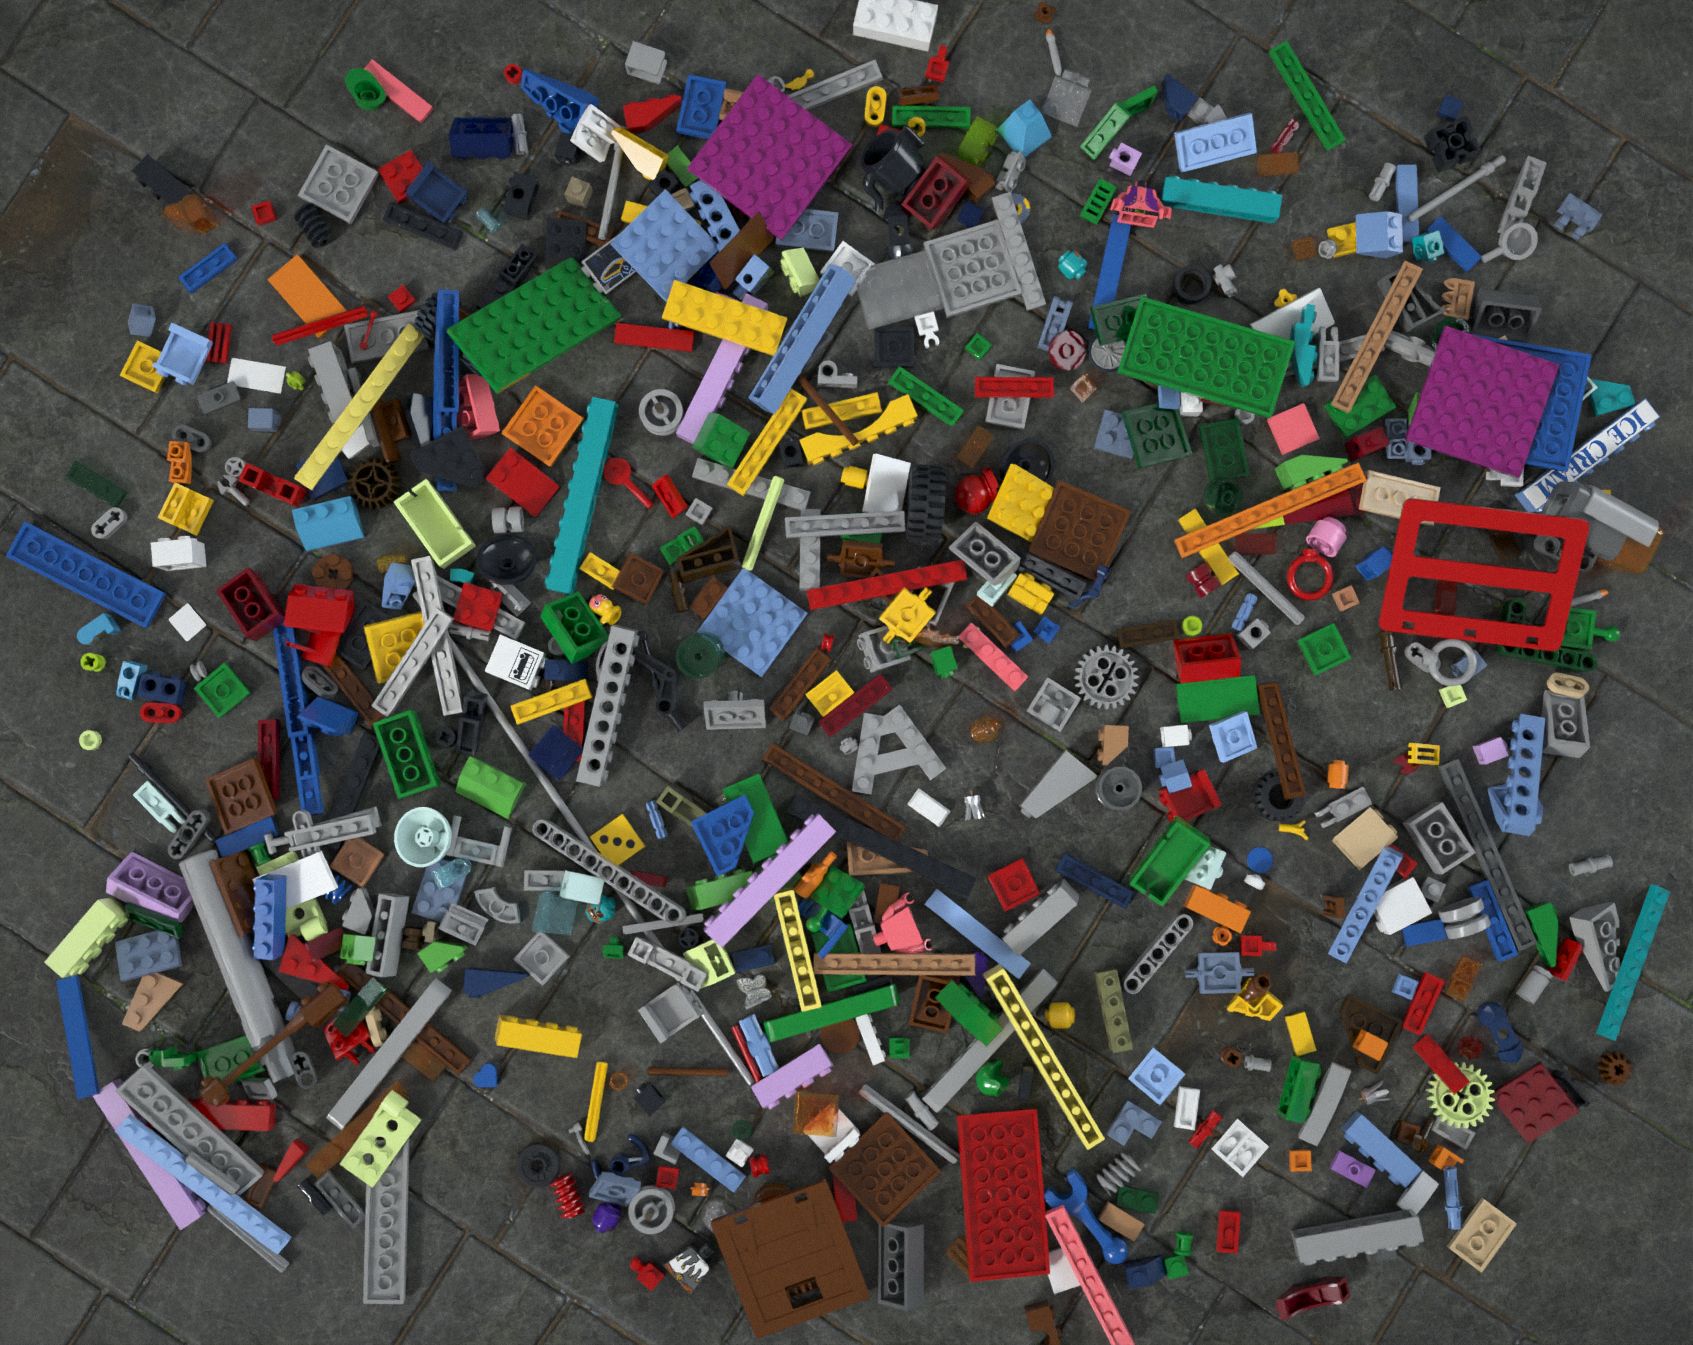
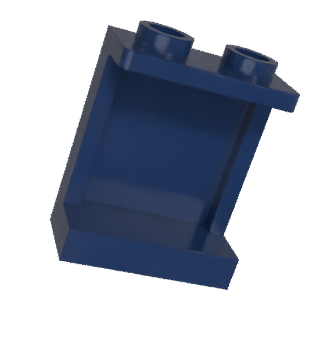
M430 161L426 163L405 192L408 198L443 224L447 221L451 223L457 214L455 209L458 205L462 207L468 199L466 196L468 191L462 189L437 170Z

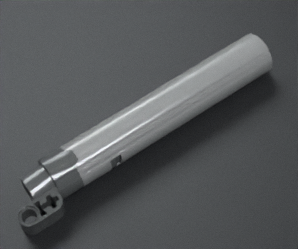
M208 850L181 861L179 867L236 1011L240 1015L241 1024L254 1054L286 1028V1025L273 999L274 995L259 959L254 958L253 942L250 934L239 937L209 863L219 859L217 851ZM290 1035L257 1061L258 1067L266 1064L273 1083L295 1074L300 1087L305 1089L313 1087L318 1081V1074L309 1053L303 1050L296 1052ZM298 1055H300V1057H305L306 1060L303 1061L304 1068L309 1066L310 1069H306L303 1072L299 1073V1070L302 1069L301 1063H296L295 1061L296 1059H298ZM309 1073L313 1076L311 1084L303 1082L304 1074Z

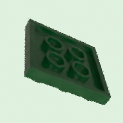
M1159 403L1126 410L1121 413L1138 469L1193 455L1179 409L1159 408Z

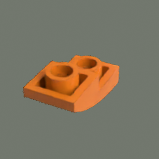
M169 441L167 461L171 462L169 482L191 484L192 458L190 444L188 442Z

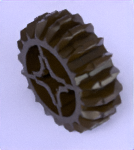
M367 457V463L360 460V467L353 465L356 472H349L353 479H347V482L352 484L348 487V490L353 491L350 496L356 498L355 503H362V507L365 509L369 506L370 510H374L376 506L377 509L382 510V504L389 507L388 500L394 502L395 498H393V495H400L396 488H401L402 485L396 482L400 481L401 477L395 476L399 471L393 469L394 465L392 463L387 464L385 459L380 461L378 457H375L374 460ZM380 469L387 473L389 482L381 479ZM370 470L369 476L366 478H362L363 475ZM374 480L381 483L377 484V486L375 485V487L370 485ZM360 485L368 488L369 498L362 494ZM383 489H387L386 492L379 497V492Z

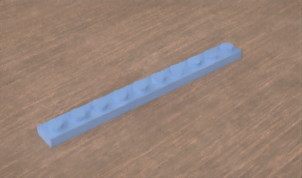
M131 1114L115 1131L278 1255L290 1241L291 1236L239 1196L236 1194L231 1195L186 1163V1156Z

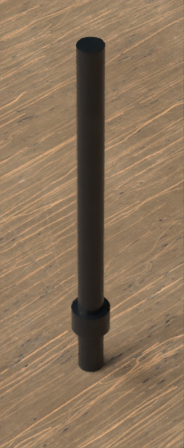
M134 752L129 754L127 758L137 767V771L142 776L145 775L188 818L192 811L151 770L152 767L147 762H143ZM198 819V821L193 825H196L198 822H201V820ZM208 827L202 832L210 842L217 838Z

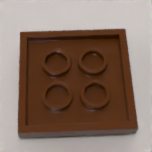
M258 758L250 759L205 779L225 835L278 814Z

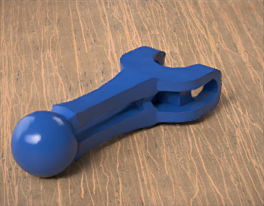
M1075 1169L1069 1170L1067 1178L1073 1188L1070 1193L1065 1195L1059 1194L1052 1187H1048L1044 1190V1198L1052 1209L1064 1205L1068 1214L1075 1216L1092 1232L1102 1246V1254L1106 1261L1111 1264L1122 1263L1128 1255L1126 1243L1120 1238L1112 1237V1234L1095 1217L1086 1201V1181Z

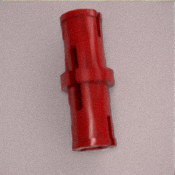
M1212 1110L1204 1122L1198 1125L1199 1128L1188 1142L1198 1149L1204 1140L1213 1134L1212 1131L1223 1117Z

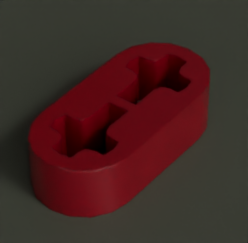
M637 870L630 871L632 875L646 884L666 887L668 879L666 876Z

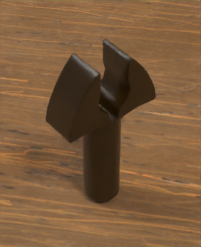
M1427 1117L1420 1135L1415 1133L1412 1143V1149H1415L1414 1152L1423 1154L1428 1148L1429 1144L1426 1140L1435 1122L1433 1117Z

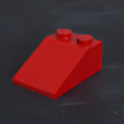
M511 447L486 477L490 483L536 518L560 488L559 485Z

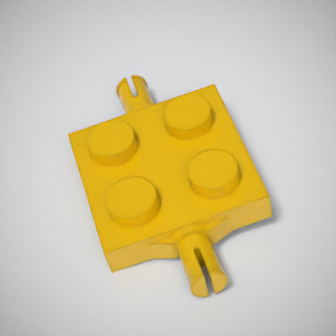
M905 587L899 592L879 616V620L889 628L888 633L883 637L884 641L890 643L894 636L897 635L911 643L935 614V611L925 602L926 598L932 593L931 590L925 587L919 596L911 593Z

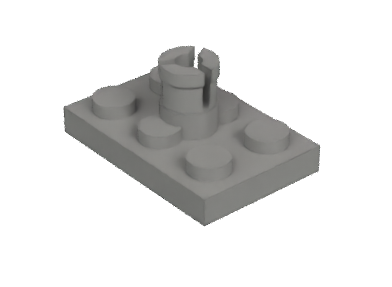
M734 690L727 693L728 701H704L707 730L766 728L764 700H743V693H738V691Z

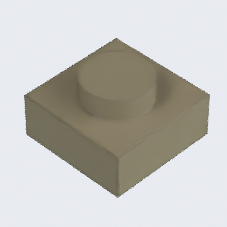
M431 920L424 925L423 936H425V942L433 943L437 941L440 922Z

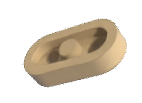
M1553 673L1547 680L1548 688L1554 693L1581 698L1589 690L1588 683L1576 676Z
M375 1006L365 1008V1018L372 1042L375 1047L382 1046L385 1040L388 1039L385 1028H382L381 1011L376 1009Z

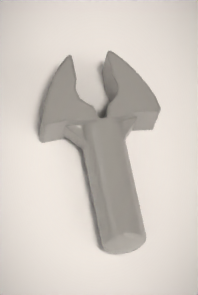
M223 475L229 480L230 487H225L222 482L218 481L221 494L226 496L227 493H231L244 506H248L250 500L237 488L238 479L229 475Z

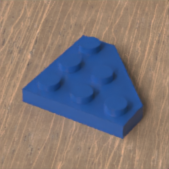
M746 795L691 821L717 876L735 868L754 815Z

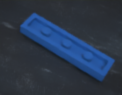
M1485 879L1467 886L1471 897H1481L1485 907L1480 913L1488 914L1491 921V926L1486 928L1485 932L1496 960L1501 962L1518 955L1489 880Z

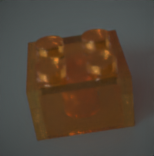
M796 1092L792 1134L837 1137L840 1096Z

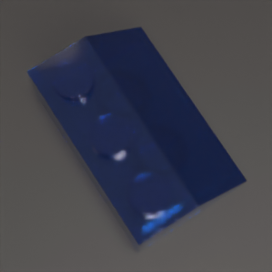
M454 118L448 135L451 156L460 159L477 157L479 159L497 157L498 159H505L510 157L513 149L512 118Z

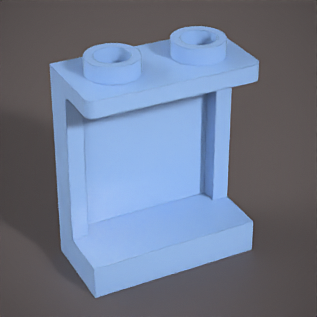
M171 323L168 329L171 333L157 363H153L152 366L157 369L156 373L166 378L171 375L176 377V382L184 386L187 383L194 386L213 342Z

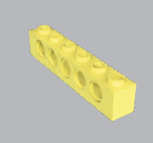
M792 886L779 889L774 894L801 1011L821 1007V1001L794 888Z

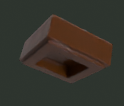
M1400 1120L1395 1139L1412 1145L1415 1133L1420 1134L1422 1126Z

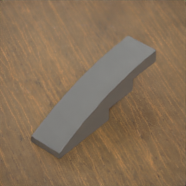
M1527 156L1505 208L1497 231L1498 233H1502L1504 228L1511 223L1523 222L1524 218L1528 215L1532 199L1537 194L1547 162ZM1521 228L1513 230L1509 237L1516 239Z
M863 890L849 909L860 952L882 953L880 946H876L872 936L876 934Z
M1334 1062L1331 1063L1316 1090L1315 1099L1310 1106V1115L1298 1133L1299 1139L1318 1146L1344 1092L1351 1073L1350 1069Z

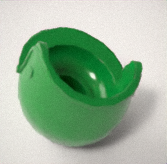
M1003 1060L987 1062L978 1069L975 1079L978 1089L983 1094L998 1097L1009 1086L1010 1080L1000 1075Z

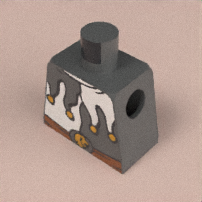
M708 1242L700 1249L694 1243H691L665 1261L664 1266L684 1289L691 1294L711 1268L712 1263L708 1260V1257L714 1252V1249Z

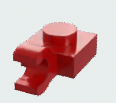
M940 45L937 57H930L925 78L944 83L949 62L945 61L946 46Z
M1241 935L1240 955L1262 956V950L1276 951V942H1262L1261 935Z
M636 1256L630 1261L629 1266L634 1271L639 1272L636 1279L651 1291L665 1276V1273L651 1261L645 1265Z

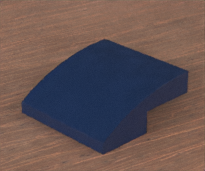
M339 456L335 458L313 490L307 488L312 500H317L328 492L338 490L348 483L347 479L349 477ZM308 458L296 464L298 471L302 468V466L305 464Z

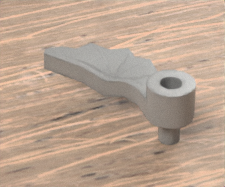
M580 1122L572 1125L573 1128L569 1129V1132L575 1131L580 1146L588 1155L590 1151L580 1133L583 1129Z

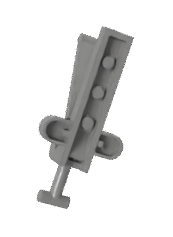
M377 806L319 823H313L310 813L307 810L301 809L294 813L292 817L294 827L284 833L285 836L273 839L272 833L264 834L269 854L277 852L276 846L290 843L289 852L301 850L302 856L305 858L320 852V845L375 834V828L382 826Z

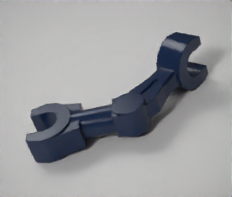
M1100 565L1097 571L1098 577L1092 586V590L1083 592L1080 599H1075V602L1069 604V607H1077L1084 603V600L1097 598L1100 595L1103 581L1109 575L1111 568Z

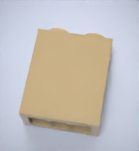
M1371 807L1332 840L1359 871L1381 853L1384 845L1390 846L1398 838L1395 828L1390 824L1387 825L1382 820V814Z

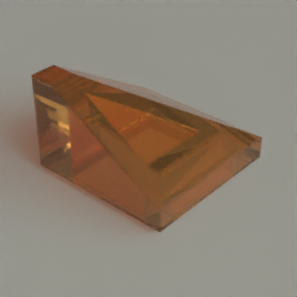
M1085 373L1069 389L1084 402L1097 388L1088 374Z

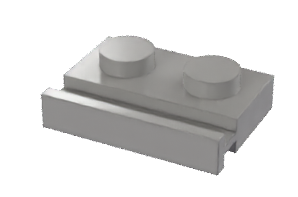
M451 902V906L447 910L438 929L476 946L489 919Z

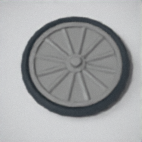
M1095 336L1088 347L1090 362L1096 369L1102 372L1118 371L1127 342L1124 340L1099 346L1097 336Z

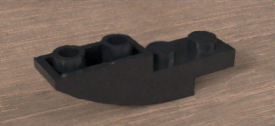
M521 244L499 271L498 278L477 302L476 308L480 310L520 287L538 258V254L524 244Z

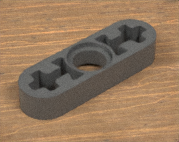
M197 809L190 813L168 846L170 857L180 859L189 853L210 822V814L207 810ZM197 815H201V816H202V817H201V820H202V821H201V822H198L196 825H193V824L196 823V822L198 821V819H199V817H198ZM186 829L192 830V839H188L185 836ZM182 843H186V844H183V845L180 847V851H181V852H180V853H177L176 851H177L178 849H177L176 846H179V845H181Z

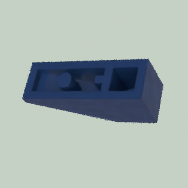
M469 967L465 969L463 993L469 994L470 998H481V995L527 978L529 973Z

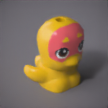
M601 594L591 598L589 607L593 613L602 616L599 620L601 625L606 622L609 625H613L619 620L621 616V608L619 606H613L612 602Z

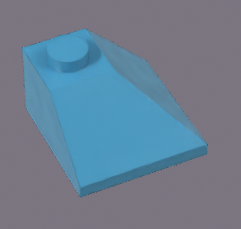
M1028 100L1016 109L997 129L1013 152L1018 154L1021 151L1024 158L1052 137L1042 114L1031 100Z

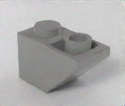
M361 887L357 888V891L354 890L350 897L352 903L350 908L344 912L342 918L344 923L342 926L365 935L371 931L376 911L367 889Z

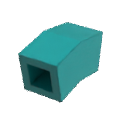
M450 569L451 582H465L473 585L476 578L475 573L464 569Z

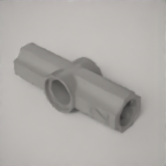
M1391 330L1384 344L1385 348L1402 354L1401 357L1405 360L1420 362L1427 366L1431 365L1436 351L1435 348L1425 345V341L1420 338L1407 337Z

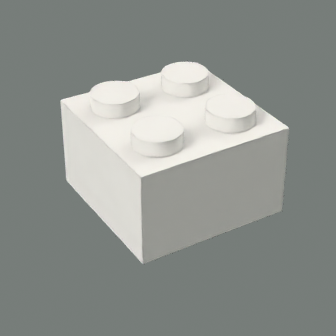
M179 536L178 540L159 538L158 542L151 543L153 567L166 571L206 567L205 545L195 538L190 539V536Z

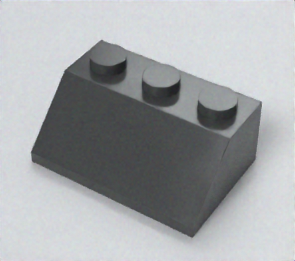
M1479 289L1473 305L1470 333L1500 338L1505 335L1509 340L1529 342L1542 310L1538 296Z

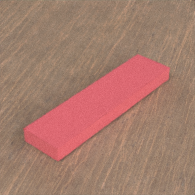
M373 59L364 68L375 76L389 99L421 124L433 111V107Z

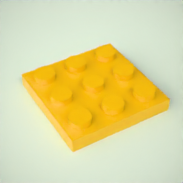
M1011 464L987 519L1022 539L1032 542L1055 488L1021 467Z

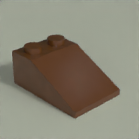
M919 975L909 1025L948 1034L952 1015L935 997L951 980L959 985L960 975Z

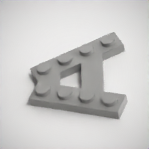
M898 705L885 716L864 713L852 786L853 792L872 794L874 775L919 764L929 780H932L946 769L901 705ZM895 732L906 746V749L878 755L881 735Z

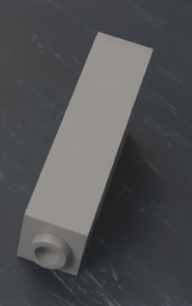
M1065 750L1020 803L1021 812L1029 819L1031 816L1038 818L1094 780L1097 775Z

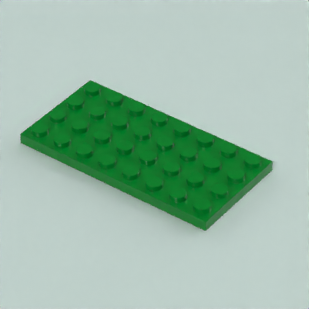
M575 258L563 261L448 328L447 333L497 394L620 320L621 315L606 296L603 293H599L594 287L593 280L585 275Z
M1141 297L1117 373L1271 419L1295 341Z

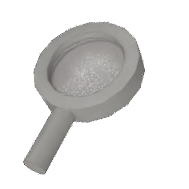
M1514 222L1509 224L1500 234L1499 247L1482 255V261L1486 263L1501 254L1513 260L1527 258L1537 246V232L1528 223Z

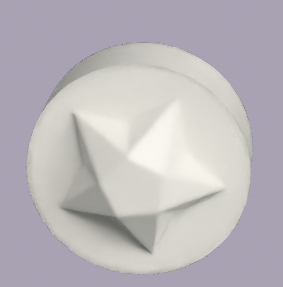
M1256 874L1247 875L1244 880L1245 883L1259 890H1263L1266 884Z

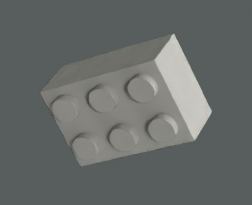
M1443 802L1430 804L1402 823L1435 874L1442 875L1475 854V851Z

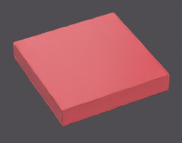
M1304 403L1272 416L1271 419H1267L1282 455L1320 439Z

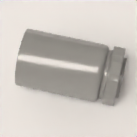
M1538 965L1533 967L1534 970H1531L1516 992L1521 998L1531 1004H1535L1548 985L1549 980L1553 978L1550 972Z

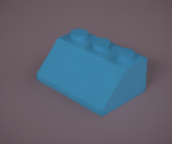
M348 496L292 510L296 530L306 551L365 538L358 506L355 503L356 499Z

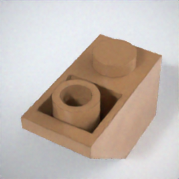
M1103 725L1102 729H1099L1098 740L1101 741V749H1098L1097 760L1101 761L1100 765H1108L1128 747L1129 726Z

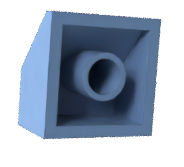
M1388 211L1357 214V254L1389 258L1403 253L1402 214Z
M1506 784L1488 788L1493 815L1502 832H1505V825L1502 823L1503 815L1505 812L1507 813V806L1504 805L1506 794L1509 793V787H1506ZM1517 790L1520 795L1525 796L1522 790ZM1539 799L1537 802L1536 824L1541 823L1543 806ZM1515 808L1518 814L1524 815L1522 810Z

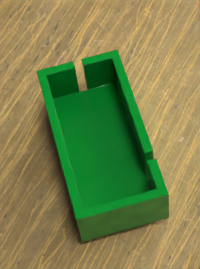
M1176 815L1166 828V833H1162L1131 874L1129 884L1143 894L1148 890V897L1163 907L1210 846V838Z

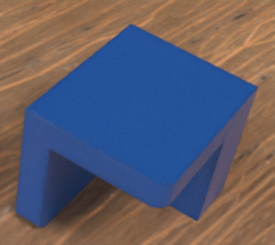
M1020 621L1013 625L1020 634L1010 645L1015 653L1033 641Z

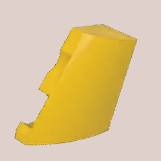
M1249 977L1241 987V993H1236L1227 1006V1010L1271 1021L1283 1007L1282 1002L1269 991L1261 998H1256L1251 1002H1244L1243 995L1246 991V986L1252 979Z

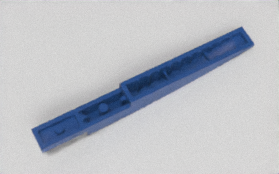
M438 290L434 358L433 440L457 428V412H459V347L449 336L447 330L459 322V290ZM435 476L436 491H457V483Z
M283 622L273 629L287 731L292 743L300 807L307 810L313 816L324 813L319 782L321 773L314 728L302 724L303 720L297 718L309 706L306 684L301 679L303 667L300 651L285 645L286 641L298 645L295 628L285 627Z

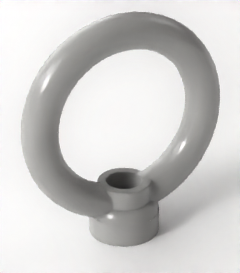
M1446 639L1437 643L1431 650L1425 649L1422 664L1428 665L1431 675L1439 683L1447 686H1458L1472 678L1476 671L1477 658L1473 649L1464 641ZM1457 647L1466 653L1469 665L1462 676L1448 678L1438 671L1436 667L1438 653L1444 648Z

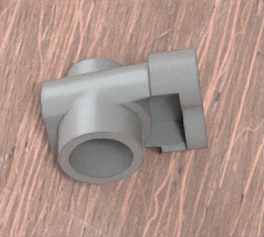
M1221 264L1215 267L1214 271L1216 274L1213 275V278L1217 285L1221 284L1224 293L1228 297L1236 295L1238 292L1231 280L1237 278L1231 265L1228 264L1223 267Z

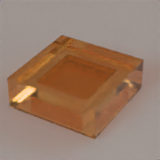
M1312 237L1292 241L1296 261L1316 257Z

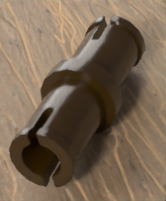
M680 571L672 572L669 574L673 590L671 595L675 599L677 613L686 612L689 610L686 599L687 589L684 588Z

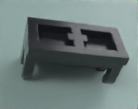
M1555 1069L1551 1073L1578 1108L1581 1106L1587 1107L1591 1104L1564 1072Z

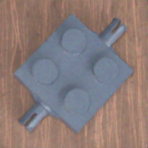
M1239 952L1198 953L1197 969H1185V973H1193L1185 974V978L1197 977L1200 994L1241 993L1240 982L1242 976H1254V968L1241 967Z

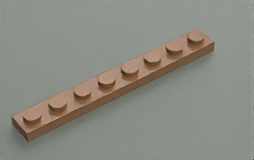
M1407 261L1403 262L1331 406L1346 413L1350 412L1423 268Z
M814 953V974L975 975V954L828 953L823 959L818 953Z

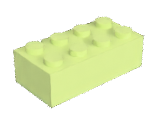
M427 479L412 488V491L418 495L417 497L407 492L394 501L397 508L441 568L445 569L476 547L433 484Z
M114 897L97 900L44 963L62 978L84 973L89 967L88 963L90 960L100 955L102 946L105 943H109L115 937L114 932L117 930V927L122 928L129 919L127 918L124 906Z

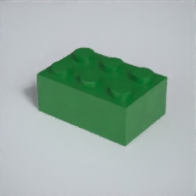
M951 980L935 997L963 1027L986 1047L1003 1030L998 1024L1000 1020L992 1012L990 1013L989 1008L979 1001L962 983L957 985Z

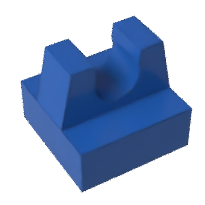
M1043 616L1033 634L1049 644L1060 629V626Z

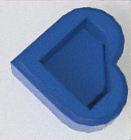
M493 1063L483 1065L481 1071L477 1072L473 1077L474 1084L477 1087H497V1067Z

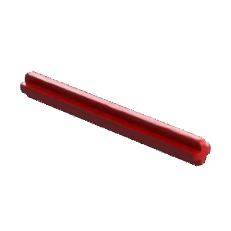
M364 306L357 307L273 334L272 339L274 344L281 345L368 316V312Z

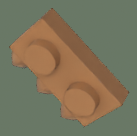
M1457 278L1444 281V284L1451 291L1441 295L1449 303L1441 306L1446 310L1443 314L1448 319L1466 322L1469 319L1475 282Z

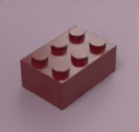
M936 156L901 205L930 229H938L972 183V180L944 157Z
M249 567L216 590L245 637L255 642L278 627L285 620L284 611L259 573Z

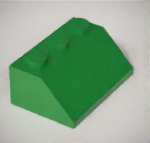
M579 591L544 606L541 619L571 664L590 656L608 641L609 635Z
M1292 1055L1276 1112L1285 1120L1305 1123V1119L1309 1117L1311 1111L1309 1107L1310 1100L1314 1098L1316 1093L1315 1082L1321 1074L1319 1063Z

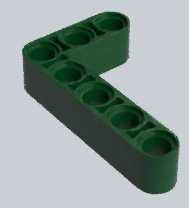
M1522 599L1507 601L1503 605L1500 621L1524 624L1527 613L1526 602ZM1513 604L1518 607L1517 613H1514L1512 610ZM1526 640V642H1528V643H1536V644H1537V642H1532V641H1527V640ZM1496 644L1495 646L1496 652L1504 657L1576 672L1592 671L1598 665L1597 657L1591 653L1561 647L1556 651H1548L1549 659L1547 660L1544 658L1545 650L1529 648L1530 654L1527 656L1523 647L1511 646L1508 652L1505 650V645ZM1564 654L1569 658L1567 664L1563 660ZM1584 658L1588 661L1587 667L1583 666Z

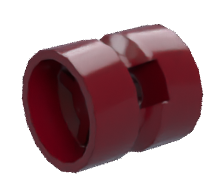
M1204 562L1185 575L1189 583L1196 585L1194 591L1200 599L1222 585L1216 575H1210L1212 570L1207 562Z

